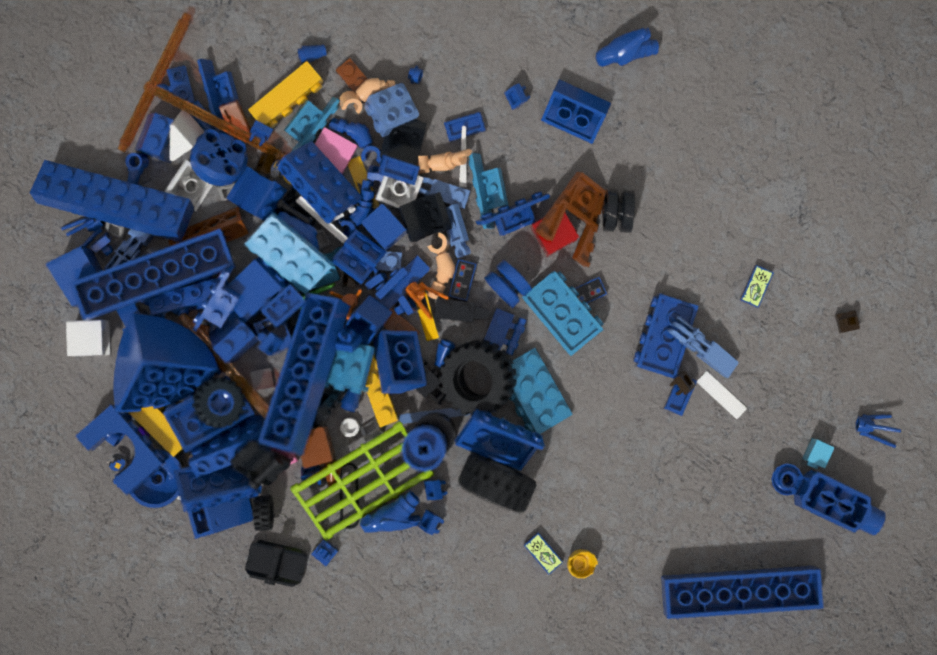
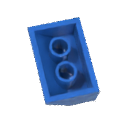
M559 79L541 121L593 144L611 103Z
M382 330L373 340L382 394H400L426 386L427 382L417 331Z

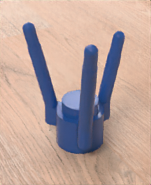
M85 217L61 227V230H66L81 224L67 232V236L85 227L89 232L94 231L81 245L86 248L99 233L103 232L101 227L104 226V223L100 220Z
M862 414V417L858 416L856 420L855 430L859 432V435L867 436L893 448H896L895 444L869 432H873L874 429L901 432V429L876 425L875 421L871 420L891 418V414Z

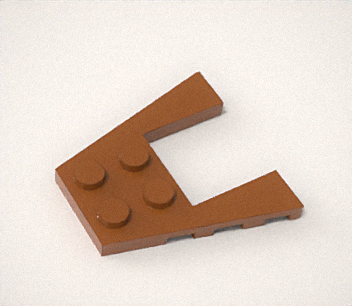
M576 172L535 232L547 241H553L567 209L586 223L572 258L582 266L590 267V262H588L590 252L593 253L594 232L598 230L596 222L598 215H601L606 190L583 172Z

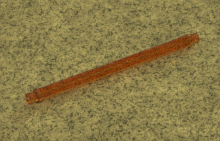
M183 13L181 19L178 20L119 140L120 144L117 149L124 153L128 146L130 147L155 95V87L161 83L190 25L189 21L192 16Z
M146 81L143 87L151 95L172 104L264 153L275 156L276 160H282L287 155L282 149H278L267 142L259 146L260 139L254 137L251 142L249 140L250 133L157 86V84Z
M183 313L179 317L183 326L197 335L206 344L213 354L216 364L231 381L236 383V386H240L244 396L266 419L269 405L232 363H226L212 347L210 338L200 327L196 332L193 331L196 325L193 323L194 320L189 318L186 313Z

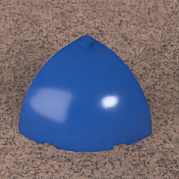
M133 313L123 332L116 357L113 386L115 412L141 411V408L153 406V409L178 402L193 394L200 384L210 380L218 370L210 349L197 335L176 322L157 316Z

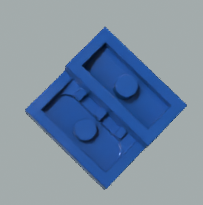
M356 229L334 255L331 262L362 285L387 252Z

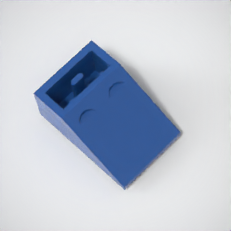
M247 497L233 503H220L212 508L208 506L203 507L196 512L187 511L195 539L253 521V509L250 499Z

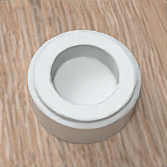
M351 417L344 419L340 425L342 434L347 437L355 436L360 429L359 422Z

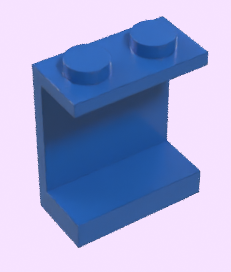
M246 166L243 174L237 180L226 199L265 221L274 212L287 189L276 181L272 182Z

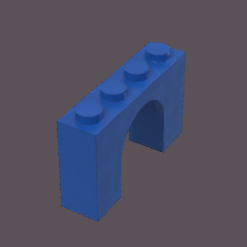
M110 405L81 430L76 437L88 451L95 450L107 438L116 433H122L131 439L135 447L134 460L127 469L113 480L125 495H129L166 464L165 456L160 450L153 448L151 445L152 441L147 435L140 433L138 430L140 427L134 420L130 421L126 416L127 412H115V405Z

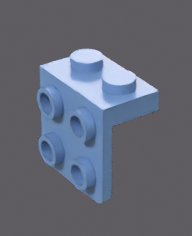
M403 83L370 95L365 103V110L372 117L374 128L377 133H380L382 138L388 136L393 128L417 119L419 116V112Z

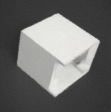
M109 320L66 321L67 356L111 355Z

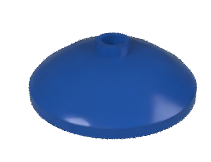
M164 450L160 451L165 456L166 464L130 494L136 502L150 508L163 507L175 501L179 496L173 473L174 470L181 469L183 466L175 456L173 457ZM158 474L162 477L160 482L156 480Z

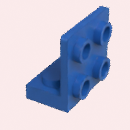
M291 284L280 288L277 292L278 295L274 299H268L262 305L261 312L276 328L281 326L307 303Z

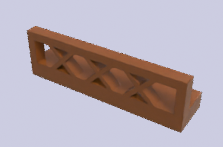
M236 207L187 227L182 242L218 229L223 230L227 242L247 235L249 232L242 219L239 207ZM234 215L237 216V217H235V218H232V219L228 220L230 217H232V216H234ZM168 239L169 247L180 243Z

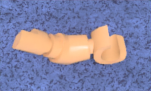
M379 78L367 79L356 90V93L354 91L342 93L339 98L340 107L342 110H345L348 104L355 103L353 106L359 114L362 110V101L366 102L370 95L394 86L395 81L387 80L385 82L384 80H379Z
M466 149L455 153L446 152L431 155L430 159L428 156H418L417 166H420L418 175L429 173L430 168L432 171H448L456 166L464 165L467 162V156H470L472 150Z
M438 232V237L443 241L442 246L439 249H436L433 245L427 246L431 252L437 254V280L433 281L430 288L444 292L446 288L445 282L448 283L449 279L453 278L455 264L450 254L446 253L450 247L449 238ZM429 291L427 293V296L435 300L438 297L437 295Z

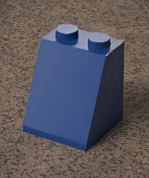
M157 113L148 114L134 150L171 164L170 125L174 120Z
M82 246L46 263L47 268L72 307H78L70 282L103 271L93 250Z
M258 257L226 287L240 295L233 310L244 322H247L261 314L262 305L268 299H274L278 295V290L283 286L287 287L290 282L282 278L273 267L265 264L261 257Z
M235 311L226 319L221 328L216 327L209 334L213 349L226 363H235L259 341L254 326L249 321L244 322Z

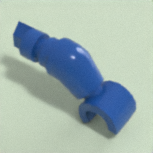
M332 118L328 128L343 134L347 132V135L356 141L360 149H363L361 153V160L363 162L367 161V155L370 152H376V161L379 164L381 163V150L372 146L373 140L368 127L360 122L348 123V120L343 118L340 120Z
M363 180L360 192L363 198L356 204V210L348 216L349 219L340 218L336 220L339 225H345V230L342 233L348 238L356 230L355 227L361 226L362 221L374 211L371 199H374L375 191L371 190V180Z

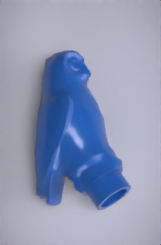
M649 28L633 30L615 38L611 43L598 50L595 60L600 67L613 63L623 66L636 59L657 55L659 43L657 39H650L651 33Z
M409 491L406 495H401L394 502L384 505L375 513L367 514L364 518H361V529L365 533L404 530L419 526V522L422 521L421 516L411 515V513L415 512L416 505L420 503V499L412 491Z

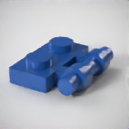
M496 308L484 340L489 341L490 345L493 343L499 345L498 350H501L503 344L507 345L506 352L509 355H513L515 349L519 346L518 341L521 333L525 331L524 326L527 320L519 318L518 323L514 324L512 323L513 314ZM509 328L514 330L511 340L505 338Z

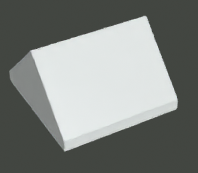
M183 109L170 125L171 161L176 160L193 148L196 144V139L204 132L193 117Z
M185 159L164 192L189 198L193 204L194 211H197L213 185L200 179L193 171L191 162Z
M418 175L415 185H410L384 176L375 199L388 207L399 210L401 205L416 200L424 177Z

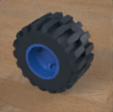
M215 378L203 382L195 390L196 394L192 398L194 399L192 408L195 409V416H198V420L204 422L207 426L225 427L232 425L234 421H238L239 415L244 412L242 407L245 406V402H243L245 396L241 394L240 391L242 389L240 386H236L234 381H229L226 378Z

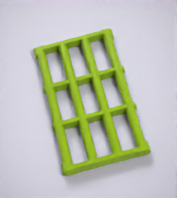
M401 421L395 423L392 428L367 443L360 444V447L334 463L327 464V467L304 481L290 487L326 541L332 538L335 533L360 518H364L365 515L393 498H398V495L416 484L434 476L432 470L423 471L393 489L389 480L409 469L410 466L404 462L384 474L379 465L402 452L403 442L375 459L369 452L370 449L400 431L406 437L408 433ZM365 453L370 462L341 479L335 470ZM375 468L380 477L351 494L346 485ZM332 473L337 482L305 501L299 492ZM385 483L390 492L361 509L356 500ZM342 488L347 497L315 516L310 507ZM352 503L357 512L327 530L323 528L320 523L322 520Z

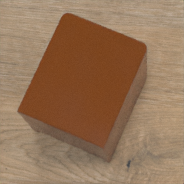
M327 425L311 429L303 456L300 455L304 468L331 462L336 459Z

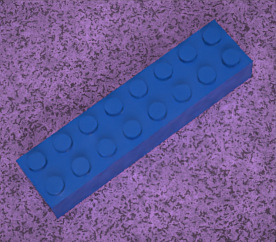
M44 160L30 190V195L38 204L180 243L194 212L193 204L189 198Z
M218 229L70 282V286L83 320H91L221 273L224 268L228 270L231 264L235 267L236 265L223 230Z
M306 293L304 300L307 303L301 308L258 441L269 447L302 456L336 353L335 342L339 339L338 333L344 327L350 306L340 299Z
M816 566L661 576L663 612L667 619L823 609L821 569Z

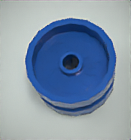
M503 259L496 266L497 271L502 277L490 271L484 277V280L513 308L520 302L514 290L521 296H526L532 288L525 281V278Z
M423 424L415 427L408 433L402 444V454L405 462L417 471L435 469L442 462L447 452L445 435L440 429L432 425ZM427 445V450H424L422 446Z

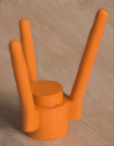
M417 282L410 283L405 293L417 303L429 319H432L429 311L421 302L425 297L424 290L446 300L449 297L426 286L423 282L420 284Z
M359 289L355 295L349 293L345 296L330 291L332 296L341 299L350 306L346 317L349 320L354 312L353 309L358 305V298L362 293V289Z

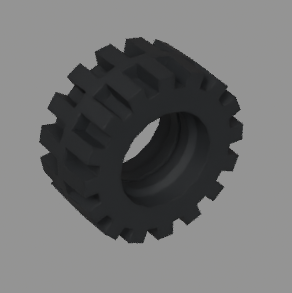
M271 495L254 497L252 516L256 531L273 529L274 502Z

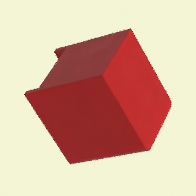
M566 213L563 215L553 241H547L535 232L543 218L531 224L530 227L547 257L577 241L579 238Z

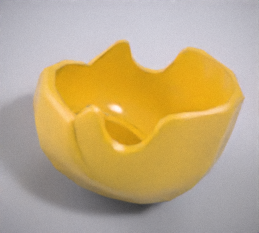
M586 549L573 551L567 561L568 571L576 578H587L594 574L595 567L598 565L595 555Z

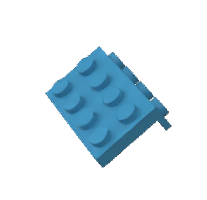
M274 213L265 220L245 243L252 253L261 257L265 264L273 267L282 278L290 281L298 291H302L305 295L334 264Z
M553 271L522 298L567 353L572 356L603 331L601 326L604 323L597 315L593 317L589 313L591 308L585 301L582 303L577 298L579 293L573 286L569 288L564 283L567 280L560 271L558 273Z
M359 345L354 352L336 350L324 388L334 386L333 389L345 391L346 388L356 394H361L362 391L368 392L369 388L365 384L375 348Z
M536 348L512 360L513 364L511 367L516 369V375L513 376V379L517 381L516 386L512 388L514 393L508 399L513 401L516 406L515 411L525 422L524 427L526 430L541 434L573 415Z

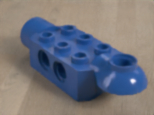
M782 464L773 472L772 485L774 489L782 495L794 494L796 506L854 533L860 529L870 535H876L883 527L886 514L883 510L871 505V497L813 470L802 475L799 468L792 464ZM788 474L789 480L784 484L783 477Z

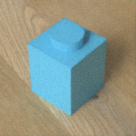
M812 438L802 459L808 461L806 465L814 469H818V467L825 469L835 447Z

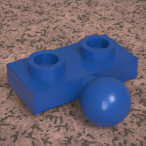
M186 66L167 69L170 85L158 84L154 90L155 95L160 99H165L170 93H173L177 108L192 105L195 99Z

